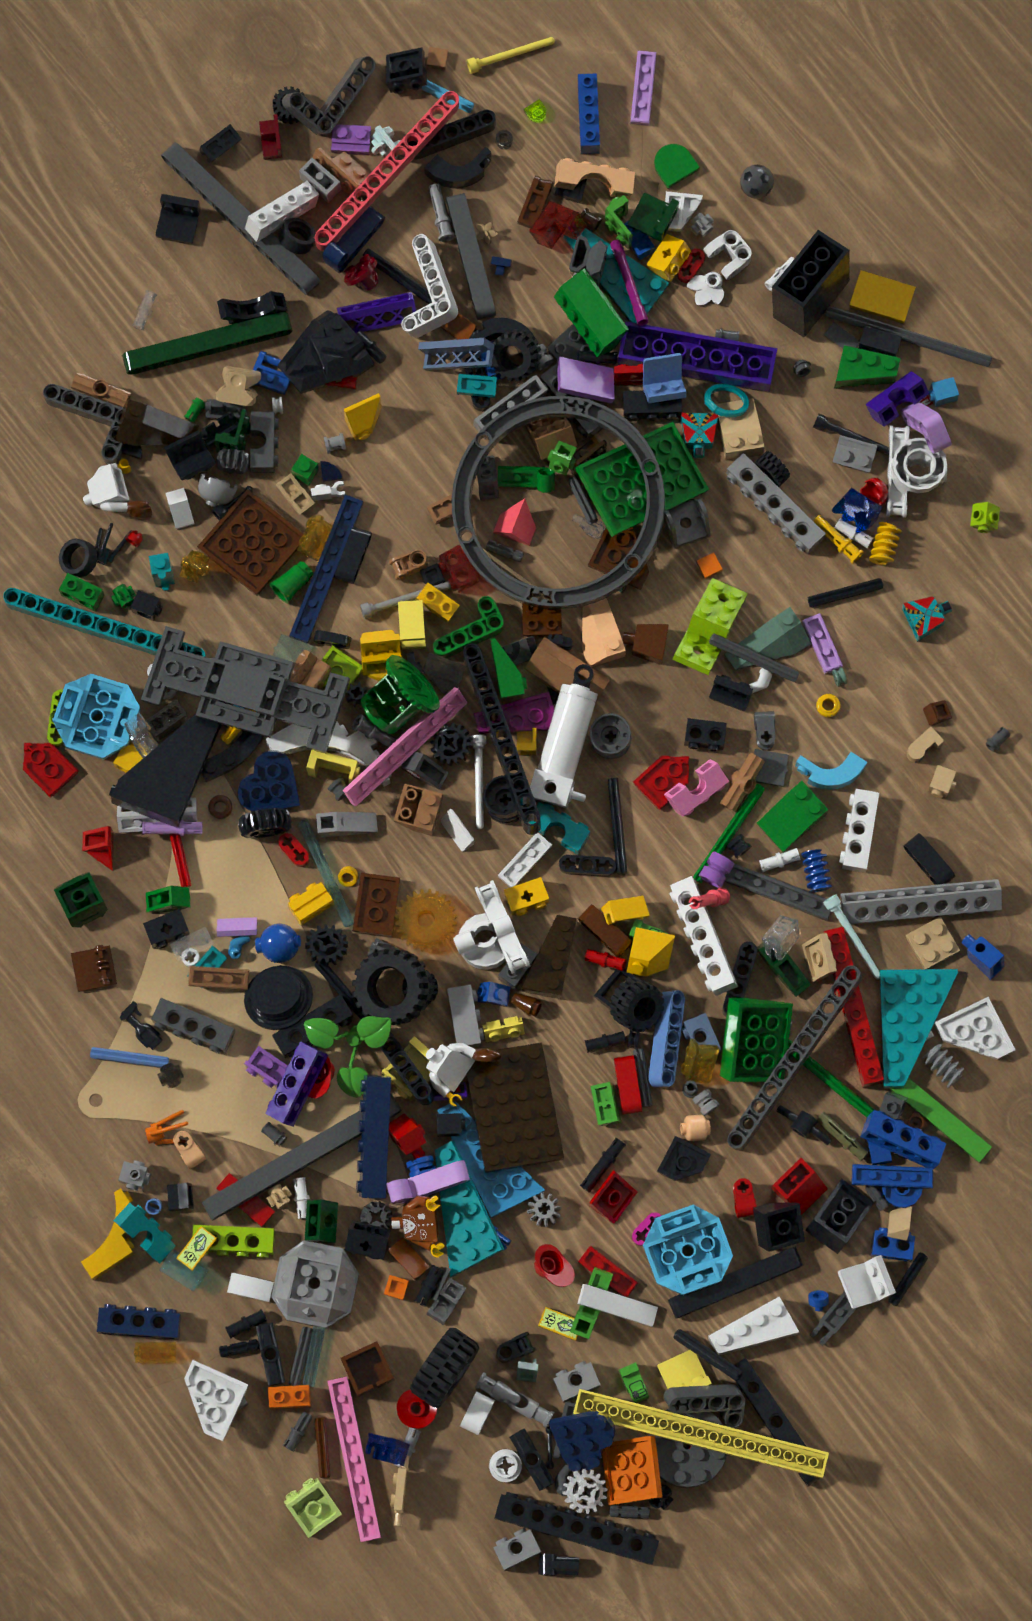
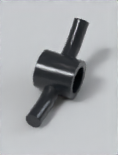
M778 1106L777 1112L793 1122L790 1128L798 1135L807 1138L812 1134L826 1145L831 1142L832 1139L815 1127L818 1121L805 1111H801L799 1115H796L785 1107Z

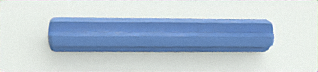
M92 1047L90 1057L93 1059L168 1068L169 1058L163 1056Z

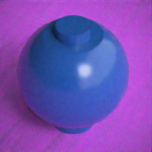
M281 923L270 925L263 931L261 937L255 940L257 953H263L266 959L274 963H284L291 960L301 946V938L295 930Z

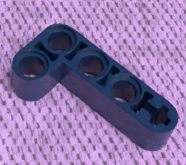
M369 206L337 243L331 242L325 248L323 261L336 272L341 273L382 226L385 216Z

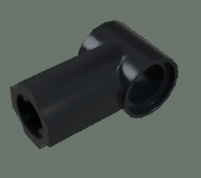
M539 1554L538 1575H578L579 1557Z

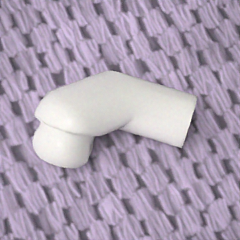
M763 668L760 669L758 681L749 684L750 688H753V693L766 689L769 686L772 678L770 671Z

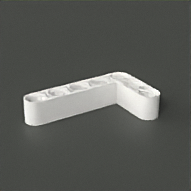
M424 234L416 235L412 241V246L432 303L411 313L402 320L401 326L403 330L413 338H418L454 320L458 315V308L436 246Z

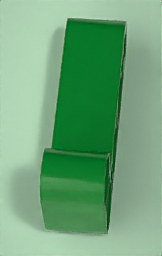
M484 596L479 599L478 613L481 619L435 640L433 652L436 658L441 660L447 659L462 652L466 645H477L503 631L504 620L493 598ZM483 604H490L492 606V608L487 611L483 610L481 607ZM498 621L500 625L494 628L490 626V623ZM475 629H480L483 633L479 636L473 635L472 631ZM457 637L465 639L462 644H457L454 640ZM439 646L445 648V651L442 652L441 649L439 650Z

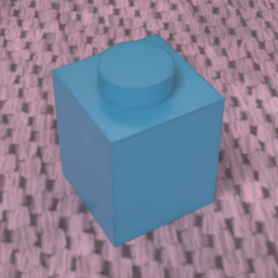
M954 377L931 383L928 396L931 402L934 401L935 407L958 401L959 392Z

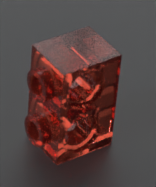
M460 544L439 555L440 562L438 565L443 573L446 572L448 574V582L451 584L452 589L456 588L458 593L479 582V576ZM455 558L458 562L455 565H450L447 561ZM464 574L468 578L465 581H459L457 577Z

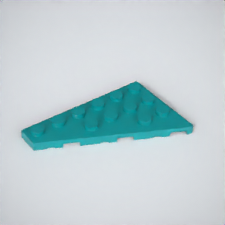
M958 969L880 970L883 1088H904L958 974Z

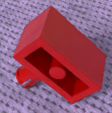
M404 1113L389 1123V1136L405 1155L411 1153L414 1160L426 1155L421 1147L427 1143L423 1137L426 1133L413 1117L409 1118Z

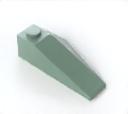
M789 607L738 644L767 658L777 660V658L797 654L811 645V642L802 623L791 607ZM728 652L724 654L734 670L754 666V664Z

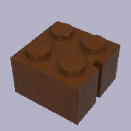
M378 1341L340 1358L357 1397L373 1391V1386L376 1384L379 1388L395 1381Z

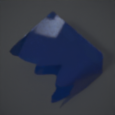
M851 488L832 508V512L843 514L842 521L844 522L854 521L857 527L856 534L864 530L867 531L878 520L882 506Z

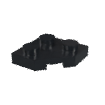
M675 1136L657 1172L673 1181L700 1174L711 1154Z

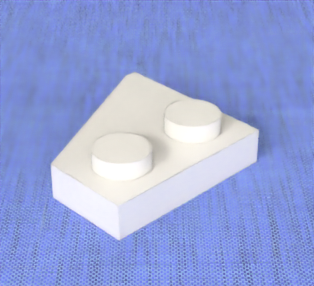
M666 191V203L670 204L672 198L680 201L678 212L668 231L681 232L702 202L703 195Z

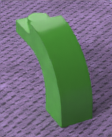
M594 1267L588 1285L608 1291L613 1273ZM580 1305L570 1332L589 1339L600 1311Z

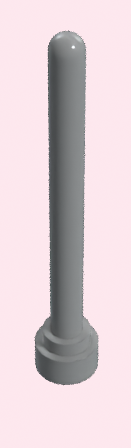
M445 582L434 587L442 592L450 589L452 585L450 582ZM421 590L374 605L372 603L368 604V602L361 604L362 615L364 619L372 618L375 612L397 606L398 602L413 601Z

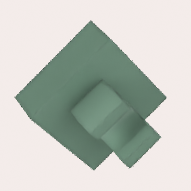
M525 1357L521 1359V1362L518 1361L516 1380L537 1381L539 1364H536V1359H533L532 1363L525 1362Z

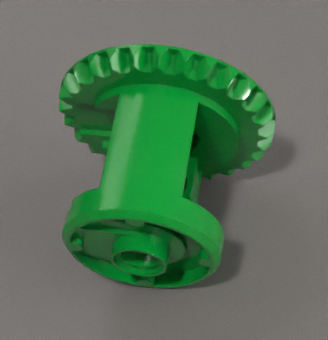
M391 655L387 659V674L361 698V705L367 717L380 730L388 734H395L421 709L427 713H434L440 707L439 698L426 677L414 665L397 655ZM406 698L411 704L407 708L404 705L400 706L401 714L398 715L392 706L395 707Z

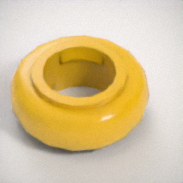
M824 694L816 702L817 711L821 716L833 717L840 710V701L833 694ZM825 701H831L834 704V708L828 711L822 705Z

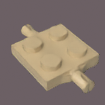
M401 1455L398 1473H394L393 1486H396V1493L391 1494L390 1506L394 1507V1526H402L403 1514L405 1513L403 1510L410 1457L406 1455Z

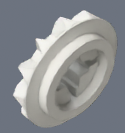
M503 1449L497 1451L491 1457L489 1469L496 1480L510 1482L515 1480L521 1473L522 1463L520 1457L514 1451ZM503 1457L506 1458L507 1463L515 1464V1466L508 1468V1475L505 1474L503 1468L496 1467L503 1464Z

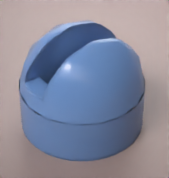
M152 1198L146 1202L145 1209L149 1214L156 1215L162 1210V1203L159 1199ZM150 1203L158 1205L159 1209L150 1206Z

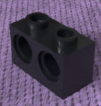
M688 718L684 746H688L689 749L699 750L700 747L708 748V751L711 752L723 750L727 723ZM698 731L701 737L694 739L690 736V733ZM716 733L720 736V740L713 741L710 739V735Z

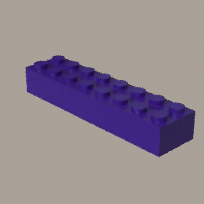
M625 321L628 331L621 340L618 365L637 366L643 364V359L681 353L683 377L770 392L777 348L650 325L639 326L637 323Z

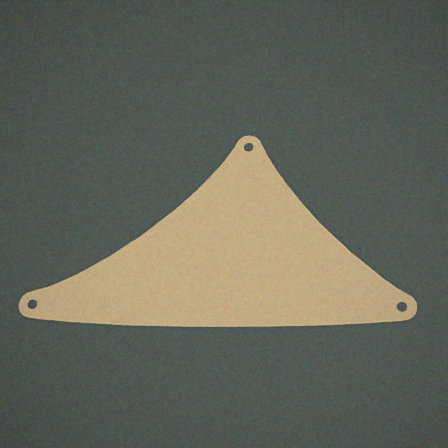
M201 773L191 798L196 797L198 822H202L203 832L202 835L185 834V836H181L192 884L188 887L190 889V907L182 909L181 912L190 934L187 935L185 940L180 942L174 940L162 949H157V947L153 949L152 945L150 946L144 969L131 1003L134 1001L138 1005V1011L142 1016H138L133 1013V1016L140 1023H148L154 1027L155 1023L152 1022L151 1018L160 998H163L234 1028V1036L227 1052L217 1054L209 1050L210 1046L205 1044L198 1046L191 1042V1038L184 1036L182 1039L173 1035L172 1030L166 1028L163 1031L154 1027L161 1034L160 1037L163 1040L152 1050L150 1047L146 1048L137 1039L135 1028L128 1021H122L109 1049L168 1057V1068L102 1060L89 1082L80 1091L77 1099L78 1105L83 1114L90 1118H118L154 1123L183 1110L184 1113L165 1124L175 1125L187 1121L188 1125L182 1128L235 1140L282 1156L360 1111V1100H363V1094L358 1098L351 1097L344 1093L337 1083L339 1069L343 1067L349 1068L353 1046L348 1044L346 1037L339 1040L334 1039L333 1045L325 1049L313 1045V1047L328 1054L330 1061L334 1065L335 1075L326 1094L317 1099L308 1096L294 1127L283 1124L265 1114L277 1088L275 1086L270 1088L262 1082L263 1078L258 1075L254 1077L246 1071L247 1067L244 1065L258 1046L288 1065L292 1058H289V1056L284 1058L272 1037L279 1030L262 1028L250 1019L244 1005L246 990L188 986L187 975L189 974V967L182 961L183 951L193 948L197 950L201 959L213 945L227 957L220 968L249 970L248 985L258 973L273 966H290L300 970L310 981L313 990V1001L308 1013L335 998L327 980L314 966L318 960L312 962L311 956H307L304 929L288 907L290 900L259 838L251 839L241 836L238 819L245 815V812L228 781L222 775L205 782ZM217 795L227 796L232 802V812L224 819L214 818L208 810L210 800ZM218 802L214 808L217 812H223L226 809V804ZM172 849L166 887L171 885L181 887ZM173 911L160 912L159 917ZM257 917V935H250L251 941L242 945L240 958H230L228 954L230 942L238 936L217 937V919ZM277 923L290 926L301 938V946L298 948L296 955L284 963L269 961L263 953L258 954L255 948L256 938L261 937L267 927ZM165 927L164 932H166V934H170V929L168 927ZM188 953V958L185 960L187 962L188 960H190V963L194 962V957L196 955ZM330 1013L325 1019L334 1022L337 1016ZM177 1015L171 1016L169 1023H178L180 1017ZM190 1023L187 1030L190 1032L196 1031L198 1024ZM339 1026L336 1036L343 1034L345 1031L349 1032L348 1026L343 1028ZM210 1030L206 1033L205 1037L213 1039L216 1036V1032ZM294 1034L291 1037V1041L294 1043L302 1040L300 1034ZM357 1050L353 1062V1068L360 1067L366 1071V1068ZM93 1094H99L103 1099L102 1104L98 1107L92 1106L89 1102V1098ZM268 1122L281 1133H286L287 1139L280 1147L278 1145L275 1146L274 1142L261 1132ZM362 1135L307 1167L356 1189V1181H360V1173H357V1161L361 1160V1152H358V1141L361 1140ZM390 1136L388 1138L387 1183L398 1179H408L397 1145ZM387 1193L386 1198H373L377 1202L380 1201L386 1204L389 1208L396 1209L405 1204H392Z

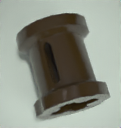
M585 208L580 214L577 223H583L594 233L601 224L602 218L596 217L589 212L588 208Z

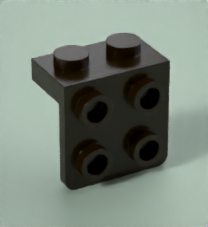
M592 434L576 446L574 458L577 461L575 462L574 469L570 470L575 476H578L575 468L607 453V442L603 440L599 443Z

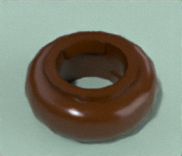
M224 795L213 797L208 804L210 814L217 819L228 817L233 809L231 800ZM218 802L226 804V809L223 812L215 810L214 807Z

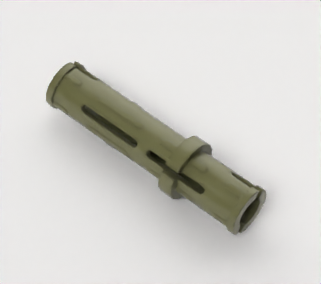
M825 1111L817 1118L818 1123L843 1144L845 1150L848 1149L859 1161H862L867 1156L869 1151L856 1141L857 1138L851 1137Z

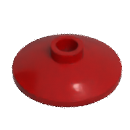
M410 1389L405 1391L397 1402V1415L400 1421L407 1427L414 1429L424 1428L431 1424L436 1417L437 1408H433L414 1395ZM415 1406H419L421 1408V1411L419 1413H415L413 1411V1408Z

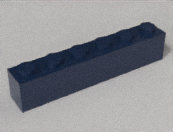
M364 1075V1080H361L360 1084L363 1100H360L359 1109L360 1112H363L362 1120H359V1132H362V1138L358 1141V1152H361V1160L357 1161V1173H360V1181H356V1193H359L361 1198H386L391 1077Z

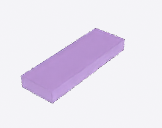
M819 613L802 620V624L824 674L843 667L821 614Z

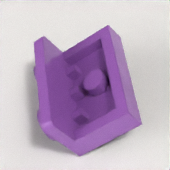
M260 1046L257 1047L250 1059L244 1063L249 1074L254 1077L260 1076L263 1078L262 1082L270 1088H273V1086L277 1088L288 1066Z

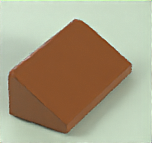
M459 313L454 320L440 326L457 340L469 339L471 334L477 331V326Z
M403 1238L388 1249L389 1254L415 1281L430 1268Z

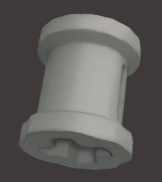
M343 433L330 438L324 437L327 454L338 449L346 450Z

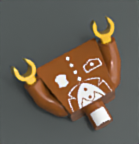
M418 1195L403 1206L402 1217L391 1218L392 1229H404L405 1239L431 1251V1254L438 1258L444 1255V1253L439 1251L444 1248V1244L439 1243L436 1245L435 1243L438 1242L439 1236L436 1209L440 1205L435 1203L438 1197L433 1196L430 1198Z

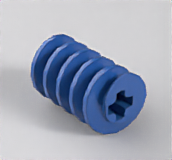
M821 849L810 850L801 854V857L805 858L803 865L808 866L804 869V873L808 874L805 877L806 881H809L807 888L812 889L809 893L826 891L832 887V885L826 884L827 881L831 880V877L824 875L830 871L829 869H823V866L827 865L828 862L822 861L823 858L827 857V854H822L820 852L822 851Z

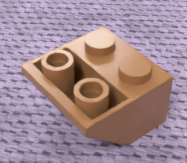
M566 417L541 419L525 425L541 460L548 458L551 449H555L558 441L574 447L577 446L572 426Z
M404 783L394 822L410 830L432 836L443 801V794Z

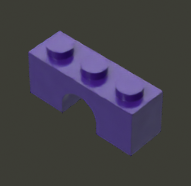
M910 371L866 403L872 419L885 427L899 416L896 410L899 404L912 402L915 405L930 393L924 380Z

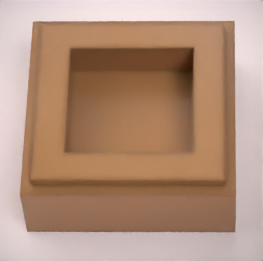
M429 47L427 67L446 69L448 49Z

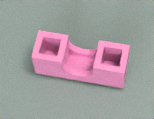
M710 759L695 770L699 776V784L694 790L689 791L686 786L678 783L664 794L677 814L682 817L691 814L695 807L707 802L712 794L721 791L725 784L729 782L715 761Z

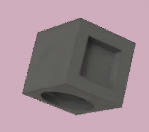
M889 1090L884 1096L879 1111L898 1120L902 1116L908 1097Z

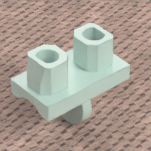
M379 125L375 127V133L371 136V143L374 145L371 152L374 155L380 153L382 157L387 156L401 140L393 142L391 138L394 136V131L391 127L382 128Z

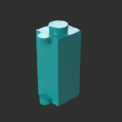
M163 553L149 556L155 586H162L163 591H168L170 589L169 585L175 584L169 554Z

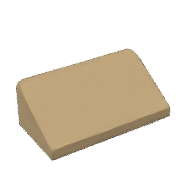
M912 1206L890 1211L887 1237L907 1241Z

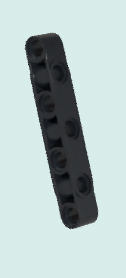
M744 1358L736 1363L735 1366L743 1372L741 1378L736 1383L774 1439L806 1447L748 1360ZM750 1383L758 1385L759 1391L757 1393H750L748 1391ZM773 1417L781 1419L782 1425L780 1427L772 1426L771 1419ZM798 1473L808 1487L820 1479Z

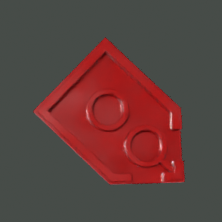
M24 743L23 771L50 798L79 772L53 744Z
M661 755L633 781L634 785L657 809L661 810L669 803L664 795L678 783L684 786L689 784V756L673 757Z

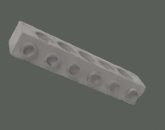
M744 453L727 468V479L733 485L737 484L741 488V493L746 498L750 497L754 501L755 507L761 512L764 511L768 515L769 521L774 525L777 524L782 529L781 532L785 537L795 541V546L801 552L805 551L809 554L825 539L826 533ZM749 475L752 477V480L744 481L742 476ZM762 488L766 493L759 495L756 493V490ZM777 502L779 507L772 508L769 503ZM785 515H790L793 518V520L791 522H787L783 519V517ZM804 529L807 534L799 535L797 530Z

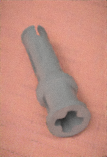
M432 184L428 189L436 215L435 226L438 227L439 231L438 239L440 242H448L455 238V233L452 232L451 228L452 220L447 215L440 184Z

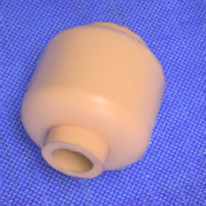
M704 1115L686 1116L684 1123L680 1124L681 1135H685L686 1140L690 1142L704 1141L711 1132L709 1119H706Z

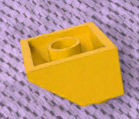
M379 393L344 409L345 421L355 441L367 439L373 433L382 409Z
M636 927L627 973L646 977L668 969L675 935Z

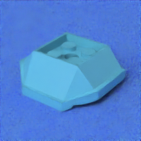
M89 674L65 684L53 723L67 749L105 760L128 746L141 708L129 685ZM96 714L103 715L100 721L93 720Z
M694 1204L655 1218L643 1244L656 1284L681 1295L721 1282L733 1257L719 1217ZM685 1246L693 1249L694 1253L691 1256H685L682 1253V1249Z

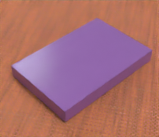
M564 357L558 358V392L613 403L615 400L613 368Z

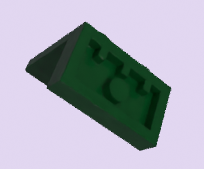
M643 193L628 222V226L662 242L678 212L680 201L672 198L670 204L647 193Z
M242 409L235 437L229 433H216L214 441L217 453L223 449L230 448L245 451V434H249L251 428L250 416L247 415V410Z

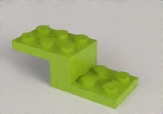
M712 578L692 615L689 627L674 654L673 660L709 675L722 650L709 644V639L712 634L728 639L732 625L748 593Z

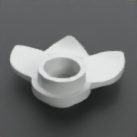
M710 272L705 276L696 275L687 284L689 289L696 291L695 303L698 306L706 305L711 300L718 305L724 298V291L721 287L722 277L716 272ZM715 280L716 284L712 285L709 281Z

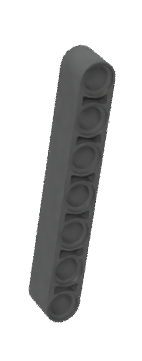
M465 193L446 197L476 318L480 320L496 316Z

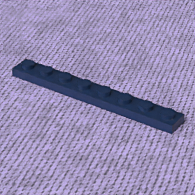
M348 495L344 496L290 632V638L309 643L335 577V572L351 529L355 526L363 506L362 500Z

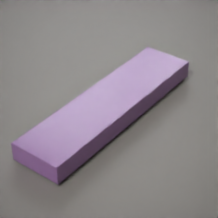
M637 52L630 124L649 126L657 52Z

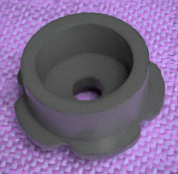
M803 359L799 360L794 364L793 372L798 377H804L811 372V363Z

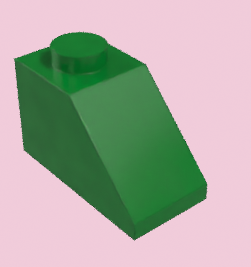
M171 885L146 893V912L148 913L175 911L190 907V889L188 887Z

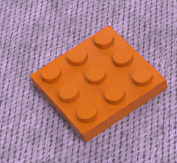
M655 1436L612 1442L611 1446L602 1449L606 1488L608 1489V1505L662 1498Z

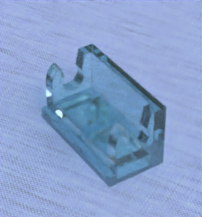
M176 1250L170 1251L160 1271L190 1290L195 1291L208 1273V1270L197 1265L192 1271L176 1259L180 1254Z

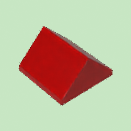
M613 1170L589 1202V1207L615 1224L638 1192Z

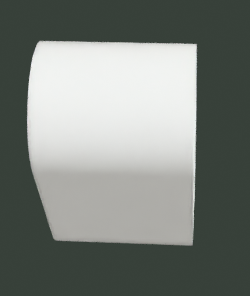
M476 1392L460 1427L479 1435L495 1400Z

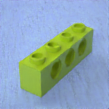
M193 1225L192 1237L202 1226L212 1235L219 1238L217 1245L212 1246L208 1251L217 1252V1256H228L229 1253H237L238 1257H249V1254H257L258 1258H269V1255H274V1228ZM231 1237H237L239 1243L237 1246L231 1247L228 1245V1240ZM251 1238H257L259 1244L257 1247L251 1248L248 1246V1241Z

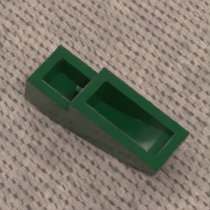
M770 936L757 946L759 955L795 997L811 985L789 954L783 950L774 937Z

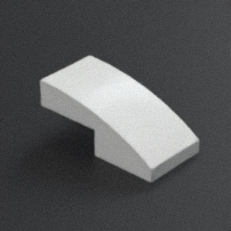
M231 1273L227 1293L269 1302L274 1282Z

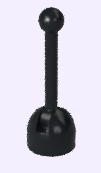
M247 486L245 488V491L248 489L251 492H253V488L251 486ZM244 492L226 506L217 505L212 509L214 516L220 521Z

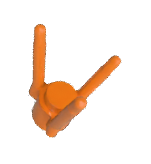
M181 1110L157 1123L150 1124L151 1127L145 1128L149 1144L154 1142L156 1146L160 1144H174L173 1139H161L165 1138L164 1132L187 1126L188 1122L162 1128L161 1125L182 1115L184 1111ZM180 1139L177 1143H186V1139Z

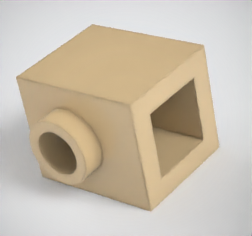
M937 765L928 791L938 798L947 797L949 792L953 793L956 782L953 781L956 771Z

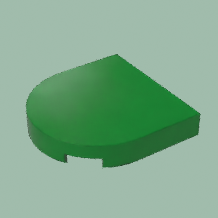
M668 144L656 153L654 160L655 171L667 189L700 170L699 165L690 152L681 145Z

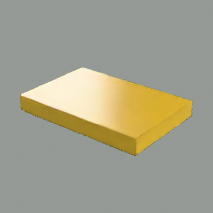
M861 270L849 307L904 324L916 287Z

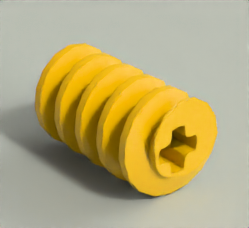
M879 522V527H877L878 534L875 535L876 541L873 542L874 548L871 550L872 555L869 557V560L874 564L886 566L888 562H894V559L889 557V555L896 554L891 548L898 547L893 541H899L900 537L896 536L895 533L900 534L902 530L893 524Z

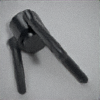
M110 523L102 546H100L103 529L99 528L95 545L97 563L105 566L108 562L112 563L116 554L127 542L125 536L112 554H110L111 550L106 548L113 528V523Z

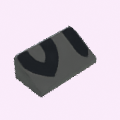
M530 636L502 646V648L516 666L529 661L537 649L534 637Z

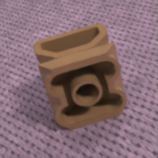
M304 650L295 662L290 681L321 690L332 668L311 652Z

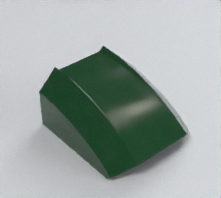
M90 872L68 880L54 889L72 927L81 928L83 925L103 917L108 910Z

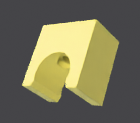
M423 600L398 602L401 650L426 648Z

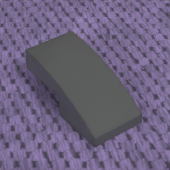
M449 1277L441 1289L437 1300L434 1301L428 1310L427 1315L444 1325L467 1288Z

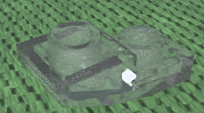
M140 713L124 724L132 743L142 758L159 745L148 730L151 727Z

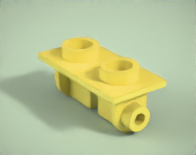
M522 1017L505 1018V1025L502 1026L500 1020L486 1022L485 1025H482L485 1041L496 1042L500 1039L524 1035Z

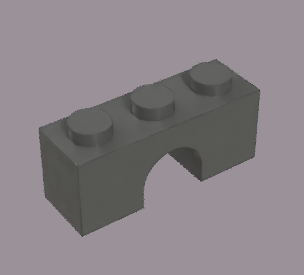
M251 412L252 436H261L266 440L263 447L250 449L251 473H275V467H278V455H275V448H279V437H275V430H279V418H275L274 412Z

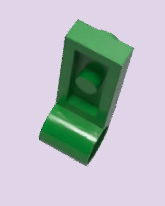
M498 466V486L537 487L538 491L549 493L555 490V471L548 469V467Z

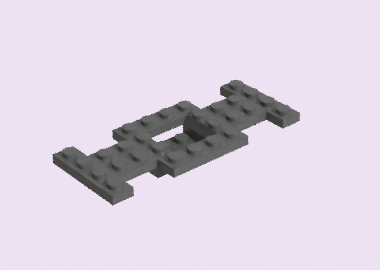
M165 626L141 697L143 702L161 706L166 689H172L201 698L196 712L197 717L271 738L276 720L309 728L311 732L306 748L326 754L350 682L349 677L330 672L325 690H319L290 681L295 666L294 662L221 641L215 658L212 657L210 659L181 651L180 648L185 632ZM220 701H224V702H227V703H231V704H234V705H238V706H241V707H245V708H248V709H252V710H255L256 712L250 711V710H247V709H243V708H240V707H236V706H233V705H229V704H226V703H222V702H220Z

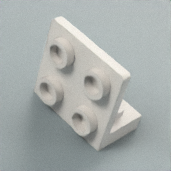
M881 1255L862 1264L838 1271L852 1309L884 1300L896 1293Z

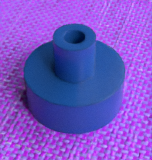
M822 1290L810 1292L808 1295L809 1305L815 1307V1311H822L823 1307L829 1304V1294Z

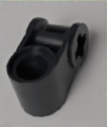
M529 1332L522 1333L499 1345L496 1352L498 1360L502 1363H508L535 1352L536 1348L532 1346L528 1337L530 1335ZM502 1348L510 1349L511 1356L508 1358L502 1357L500 1350Z

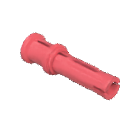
M725 888L713 889L705 895L691 897L689 903L693 902V904L689 906L692 909H698L705 906L717 907L719 905H726L730 900V893Z

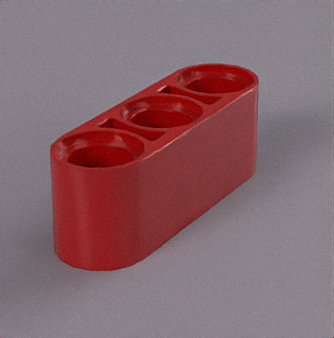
M634 1055L614 1058L622 1115L642 1112Z

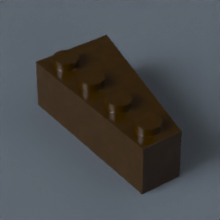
M556 915L522 986V992L561 999L577 918Z

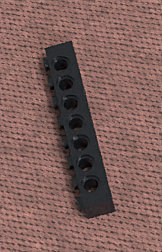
M506 1492V1495L501 1494L494 1517L496 1520L645 1564H653L659 1540L655 1539V1535L644 1532L642 1536L635 1534L636 1530L629 1527H624V1530L616 1528L617 1524L608 1521L601 1524L596 1522L597 1518L585 1515L584 1518L576 1516L577 1512L565 1509V1512L557 1511V1506L546 1503L544 1507L537 1505L538 1501L531 1498H526L524 1501L517 1499L518 1495ZM515 1505L523 1506L524 1513L521 1516L513 1514L512 1508ZM536 1510L544 1514V1518L540 1522L532 1519V1513ZM555 1516L561 1517L564 1521L563 1525L559 1528L554 1527L551 1523ZM580 1522L583 1525V1531L578 1534L574 1533L571 1529L573 1523ZM600 1528L603 1536L600 1539H594L591 1536L592 1529ZM613 1534H620L623 1541L620 1545H614L611 1542ZM635 1539L640 1540L642 1543V1549L639 1551L632 1550L630 1546L631 1542Z

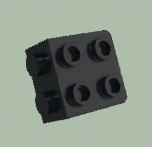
M199 430L164 447L174 470L181 480H189L202 471L210 470L216 464Z

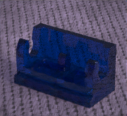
M372 1433L368 1434L366 1454H370L374 1446L373 1459L404 1466L410 1444Z

